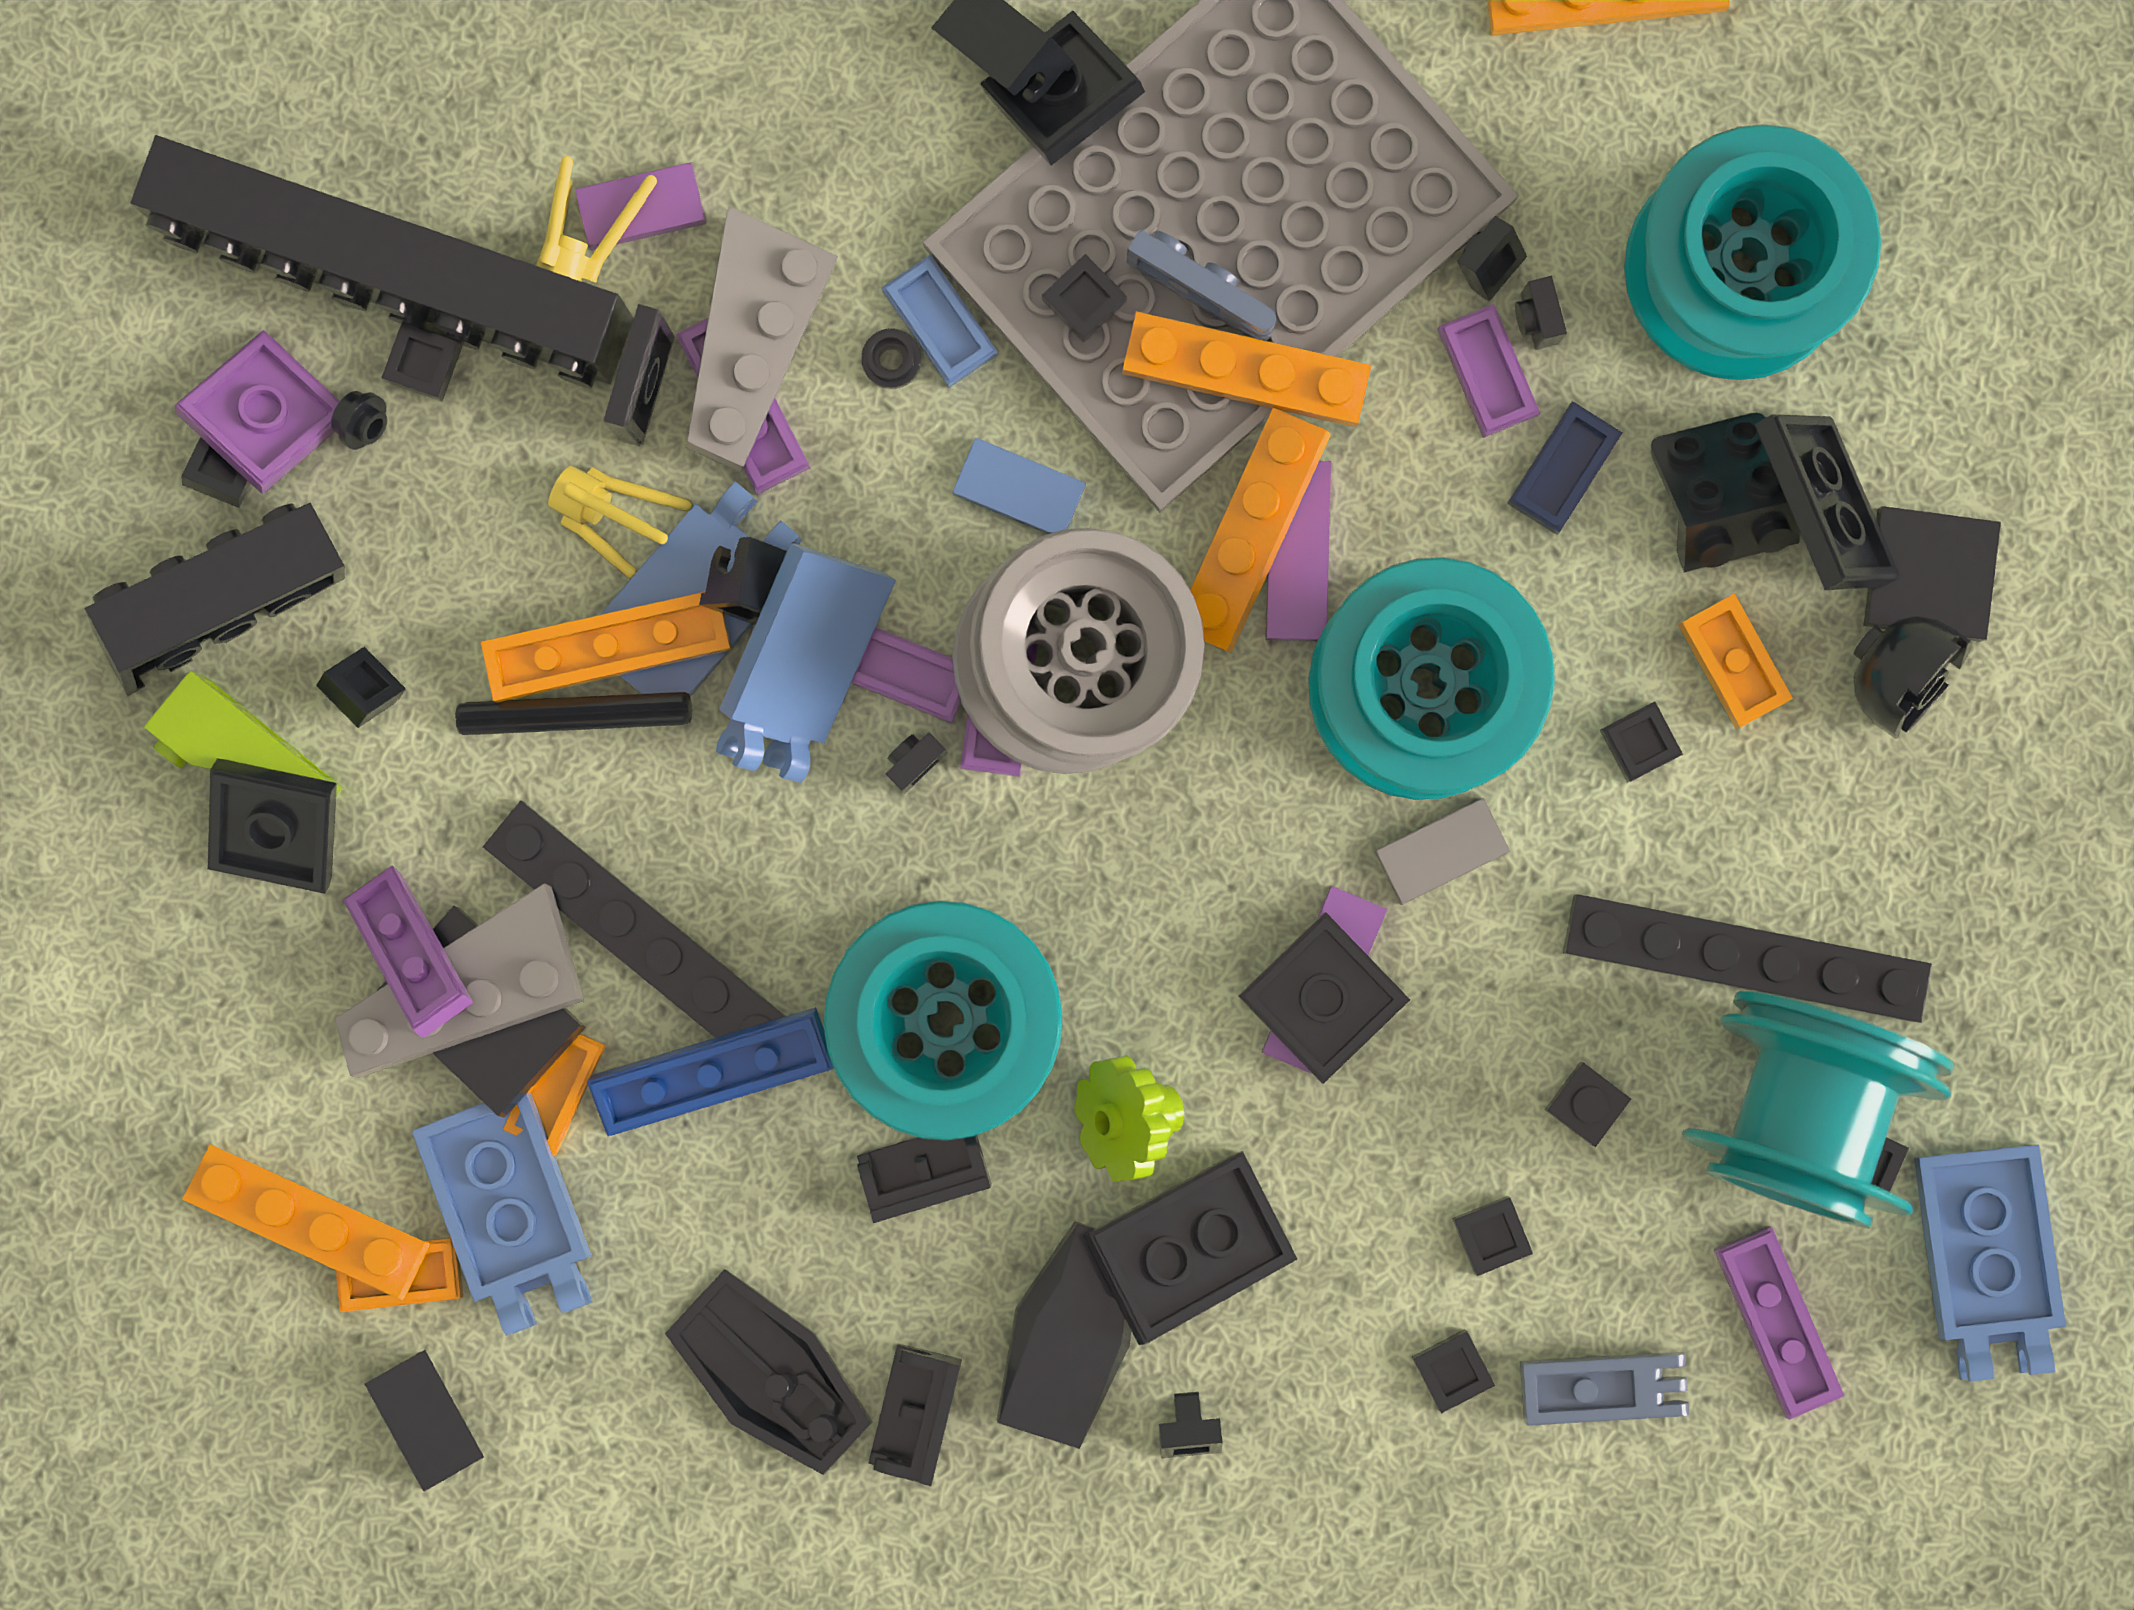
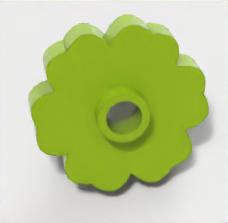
M1130 1056L1092 1062L1089 1068V1078L1081 1079L1077 1084L1074 1112L1079 1122L1084 1125L1080 1133V1143L1088 1154L1095 1169L1107 1168V1172L1114 1182L1130 1181L1151 1176L1154 1171V1161L1166 1157L1167 1141L1173 1133L1182 1127L1184 1121V1106L1178 1092L1169 1085L1155 1082L1154 1076L1148 1068L1136 1069L1135 1063Z

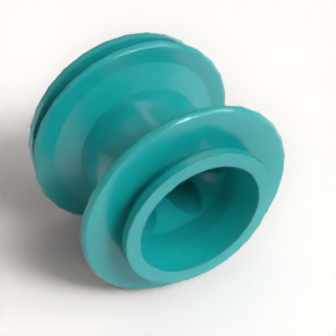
M1765 124L1735 127L1712 135L1689 149L1671 167L1660 186L1648 197L1634 220L1626 244L1624 262L1626 289L1634 314L1648 337L1667 356L1690 370L1713 378L1730 380L1764 378L1782 372L1807 358L1826 339L1838 333L1857 314L1869 295L1879 268L1881 251L1879 217L1870 191L1857 170L1836 149L1813 135L1790 127ZM1736 207L1746 209L1751 215V225L1744 227L1736 224L1732 219V209ZM1781 226L1785 228L1791 237L1790 245L1782 246L1777 244L1771 236L1772 227ZM1702 231L1708 232L1714 237L1716 242L1714 250H1705L1702 243ZM1738 251L1747 254L1754 263V267L1748 273L1740 271L1732 261V258ZM1784 269L1790 272L1794 278V286L1780 287L1775 281V270ZM1739 294H1751L1756 298V300H1752Z
M1445 557L1417 558L1392 565L1369 577L1348 595L1340 608L1332 616L1322 630L1312 654L1308 677L1309 704L1316 729L1328 751L1348 773L1359 781L1390 796L1412 800L1442 799L1464 793L1505 773L1526 754L1539 736L1551 708L1555 685L1554 658L1547 632L1534 608L1506 580L1490 570L1467 561ZM1419 627L1426 628L1433 634L1434 645L1431 650L1420 651L1412 645L1411 633L1413 629ZM1464 646L1472 652L1474 663L1470 669L1461 670L1453 665L1451 661L1453 648ZM1387 652L1395 656L1398 661L1396 674L1393 676L1381 675L1376 665L1377 654ZM1427 669L1434 673L1432 684L1440 688L1436 698L1424 699L1416 694L1418 684L1411 680L1414 670ZM1459 690H1469L1475 694L1478 705L1474 713L1465 714L1457 709L1455 696ZM1393 696L1399 700L1402 705V713L1398 719L1393 720L1386 713L1380 703L1382 697ZM1423 715H1433L1439 719L1442 725L1439 737H1429L1420 731L1418 724Z
M947 901L921 903L886 915L867 928L846 950L833 973L826 995L824 1031L827 1051L837 1077L852 1099L870 1116L896 1131L919 1138L951 1140L971 1137L1006 1122L1019 1113L1040 1091L1053 1068L1061 1040L1062 1009L1059 989L1046 959L1035 943L1016 925L990 910L967 903ZM939 961H945L954 970V980L946 988L933 986L928 977L931 966ZM978 979L988 980L995 988V997L986 1006L974 1004L969 997L970 985ZM905 987L915 991L919 1001L916 1010L907 1015L899 1013L893 1006L894 994L899 989ZM941 1001L953 1002L963 1012L964 1021L954 1026L953 1036L938 1034L930 1024V1015L939 1012ZM981 1024H992L998 1029L1000 1040L995 1048L984 1050L979 1048L974 1042V1031ZM906 1032L918 1034L923 1041L922 1053L916 1058H906L898 1050V1040ZM955 1050L961 1054L964 1060V1068L961 1073L956 1076H947L941 1072L938 1066V1059L944 1051Z
M1738 991L1735 993L1733 1003L1743 1011L1742 1014L1728 1013L1722 1016L1720 1021L1725 1029L1751 1042L1760 1051L1732 1135L1727 1136L1696 1128H1687L1682 1131L1683 1137L1688 1142L1722 1157L1720 1163L1709 1162L1706 1172L1722 1181L1768 1199L1857 1227L1870 1228L1873 1219L1864 1213L1865 1206L1893 1214H1912L1913 1207L1909 1202L1871 1185L1899 1097L1913 1096L1929 1100H1946L1950 1098V1088L1936 1079V1077L1951 1075L1954 1062L1919 1042L1828 1009L1752 991Z

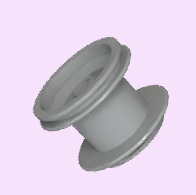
M1094 528L1061 530L1038 537L1016 550L977 587L965 605L956 629L953 648L955 683L962 705L977 730L993 747L1014 761L1039 771L1060 774L1085 773L1113 765L1122 759L1137 755L1159 742L1180 721L1191 704L1201 678L1204 657L1202 621L1195 599L1182 576L1163 556L1144 543L1117 532ZM1045 605L1057 606L1064 610L1065 620L1061 626H1054L1046 621L1043 614ZM1087 606H1093L1103 613L1107 619L1105 621L1093 619L1088 613ZM1117 634L1121 638L1125 657L1120 655L1115 649L1114 645ZM1080 635L1087 637L1095 647V654L1087 658L1085 663L1079 662L1073 656L1070 645L1080 639ZM1038 643L1047 650L1048 662L1046 666L1036 667L1028 661L1026 649L1029 644ZM1102 674H1108L1115 678L1116 687L1112 698L1104 697L1098 690L1097 682ZM1058 679L1067 680L1073 685L1075 697L1071 703H1062L1055 697L1053 687Z

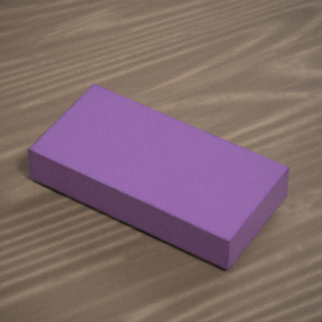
M689 162L575 189L589 249L591 251L596 250L633 194L649 175L655 176L657 183L616 245L706 224L692 163Z
M1494 304L1438 327L1439 335L1483 438L1537 417L1540 414Z
M875 627L851 683L952 723L961 703L955 683L953 658Z

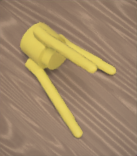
M564 156L561 159L558 178L556 179L546 238L536 266L579 281L586 279L596 283L603 262L645 203L646 198L655 187L657 179L653 175L645 178L592 256L588 258L584 256L588 244L563 235L572 189L570 175L573 164L571 157Z
M573 465L568 466L560 474L551 490L548 501L549 507L563 514L562 526L580 535L629 579L635 575L637 570L586 524L587 521L595 525L603 516H606L659 544H665L668 541V536L647 522L610 504L612 494L605 489L683 511H689L692 508L691 501L610 477L594 467L585 473Z

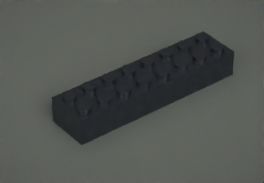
M158 135L154 136L130 202L131 205L148 218L146 222L148 228L164 234L163 240L178 248L198 253L200 245L203 244L204 247L221 254L219 257L221 261L236 268L254 272L258 263L262 267L277 273L276 279L291 287L310 292L313 283H316L321 288L332 292V299L349 307L367 311L369 302L374 303L377 307L390 312L388 318L399 324L403 322L423 329L425 322L432 323L435 327L446 331L445 337L458 341L462 346L479 350L482 341L490 343L491 346L503 351L502 358L530 369H536L538 360L548 363L552 368L559 370L558 377L589 389H592L595 380L611 385L634 319L617 293Z

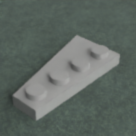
M728 206L686 448L742 472L838 256Z
M544 883L443 948L471 997L473 1004L425 1038L420 1037L412 1030L388 984L334 1018L350 1076L360 1078L583 1002V994L552 887Z

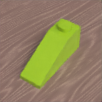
M191 670L144 726L145 729L159 739L153 748L181 769L187 763L211 769L217 758L337 783L208 677ZM337 783L336 796L344 788L339 783Z

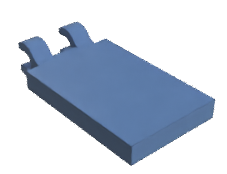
M735 481L722 495L710 515L699 505L695 504L668 535V541L665 544H660L600 615L705 592L711 560L718 546L731 550L728 572L732 569L735 560L734 553L739 538L749 537L737 525L754 507L757 501ZM780 521L763 542L788 551L791 543L799 545L802 539L784 522ZM725 614L733 648L753 624ZM730 651L620 676L641 694L687 692L691 697Z
M791 543L719 708L722 713L730 718V722L719 737L716 752L733 757L732 764L735 767L755 771L763 759L764 765L781 770L779 774L781 778L801 783L806 778L810 768V741L825 743L896 580L883 571ZM763 737L774 739L768 745L764 754Z
M528 1092L517 1103L520 1115L515 1125L524 1129L517 1136L503 1130L510 1112L505 1118L499 1117L485 1103L412 1131L473 1301L477 1302L492 1297L505 1336L537 1325L529 1302L523 1293L549 1283L552 1284L556 1301L562 1313L575 1310L593 1302L587 1284L575 1264L592 1257L557 1160L549 1148L548 1136L533 1096Z
M2039 1144L1914 1158L1939 1340L1957 1339L1956 1354L1959 1379H1968L1970 1382L1994 1379V1366L1989 1344L2017 1341L2019 1373L2034 1375L2055 1372V1362L2048 1329L2066 1327Z

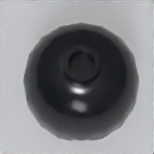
M1921 616L1897 620L1885 631L1874 626L1862 638L1854 651V655L1861 660L1853 677L1855 697L1862 711L1877 726L1895 739L1899 738L1901 730L1907 733L1947 689L1949 684L1945 680L1949 671L1946 668L1951 663L1960 670L1971 651L1972 642L1952 627L1936 619Z

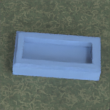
M931 254L881 288L949 388L998 355V351Z
M975 437L954 487L953 495L1046 534H1051L1068 529L1086 483Z

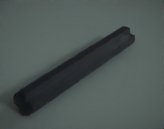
M671 692L506 700L502 702H465L457 705L455 718L459 734L483 735L685 725L691 722L693 710L689 693Z

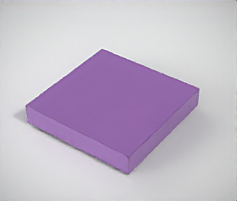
M263 330L175 404V414L263 495L334 433L331 427V419L340 401Z

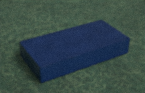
M1572 401L1507 504L1558 535L1623 432Z

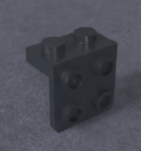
M1753 412L1656 437L1651 442V456L1678 516L1677 555L1684 573L1704 567H1719L1728 561L1763 552H1777L1787 546L1798 544L1800 541V530L1755 426L1756 423L1766 418L1761 413Z

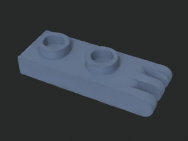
M1142 229L1138 231L1127 249L1126 263L1244 335L1264 341L1270 338L1276 322L1274 310L1237 288L1236 285L1239 281L1232 273L1212 262H1208L1205 267L1185 256L1187 249L1182 243L1162 231H1156L1154 236Z
M1665 1352L1520 1361L1524 1423L1530 1426L1689 1415L1688 1401H1664V1393L1688 1390L1687 1377H1662V1368L1674 1369L1686 1366L1685 1353Z

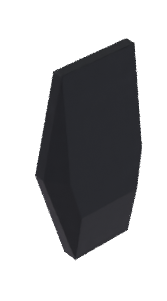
M1074 1221L1015 1308L996 1421L999 1424L1080 1449L1130 1347L1132 1331L1083 1236L1096 1228Z
M726 1269L721 1272L665 1333L730 1424L822 1475L828 1472L873 1423L817 1334Z

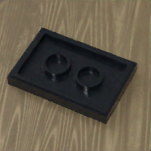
M1772 414L1756 423L1755 426L1824 590L1878 588L1899 579L1898 569L1831 416Z
M453 906L433 928V931L442 947L445 948L479 925L459 907ZM385 981V982L379 987V989H381L382 987L386 986V985L388 984L387 981ZM563 1008L433 1052V1054L497 1116L505 1118L582 1033L586 1026L568 1009Z
M1243 1151L1221 1160L1083 1235L1138 1345H1146L1298 1260Z

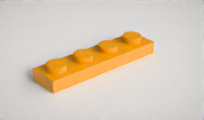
M1487 0L1491 35L1725 12L1729 7V0Z
M1136 311L1122 374L1263 407H1274L1281 411L1356 428L1359 423L1372 365Z
M1274 407L1190 589L1202 621L1204 641L1231 654L1331 436L1327 430Z
M696 593L481 641L493 701L502 702L731 651L733 648L726 616L723 613L699 605L701 593Z
M211 1144L182 1198L186 1202L401 1300H404L431 1245Z

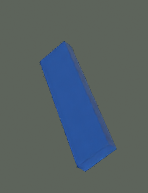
M815 1007L591 1075L587 1080V1084L607 1137L830 1071L834 1067L827 1051L824 1027Z

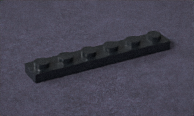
M520 800L483 845L485 850L534 890L544 883L551 886L557 907L562 913L715 1038L786 1017L784 1013L524 801Z
M1579 894L1573 895L1563 954L1922 1023L1932 963Z

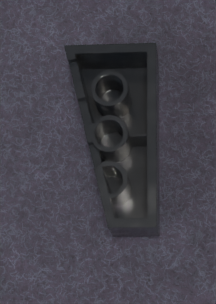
M311 502L297 509L293 503L280 506L262 517L263 525L243 534L238 529L224 532L211 539L206 544L207 551L186 561L182 555L171 557L155 565L149 571L151 577L130 587L126 582H119L102 589L93 596L95 603L85 607L93 633L127 697L145 687L140 677L141 675L154 668H157V670L169 669L172 673L192 662V657L202 650L200 645L202 642L211 638L214 644L227 643L246 633L257 624L254 614L265 609L268 617H275L345 579V565Z

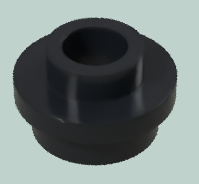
M884 329L876 332L866 341L862 350L861 361L866 376L875 385L885 389H898L908 385L917 376L921 367V353L917 342L908 333L899 329ZM890 349L899 351L903 356L902 364L894 370H888L880 363L882 354Z
M352 391L345 395L336 406L331 419V427L338 434L340 442L352 450L361 449L366 445L375 443L382 436L387 426L386 403L383 398L372 392L363 394L360 391Z

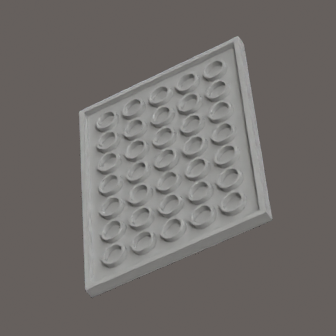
M1200 0L1126 65L1141 81L1145 93L1052 166L1032 146L923 241V246L928 253L931 254L936 262L1159 513L1267 420L1272 408L1122 374L1136 311L1246 336L1126 263L1127 249L1140 229L1154 236L1156 231H1162L1172 236L1186 247V257L1203 267L1208 262L1223 267L1238 279L1237 288L1272 308L1276 314V322L1270 338L1266 341L1338 357L1461 250L1472 236L1481 232L1494 216L1498 217L1510 207L1519 196L1344 0ZM1086 253L1127 296V302L1083 343L1042 300V294Z

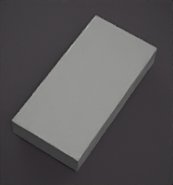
M1482 798L1374 852L1400 905H1403L1511 851L1485 799Z

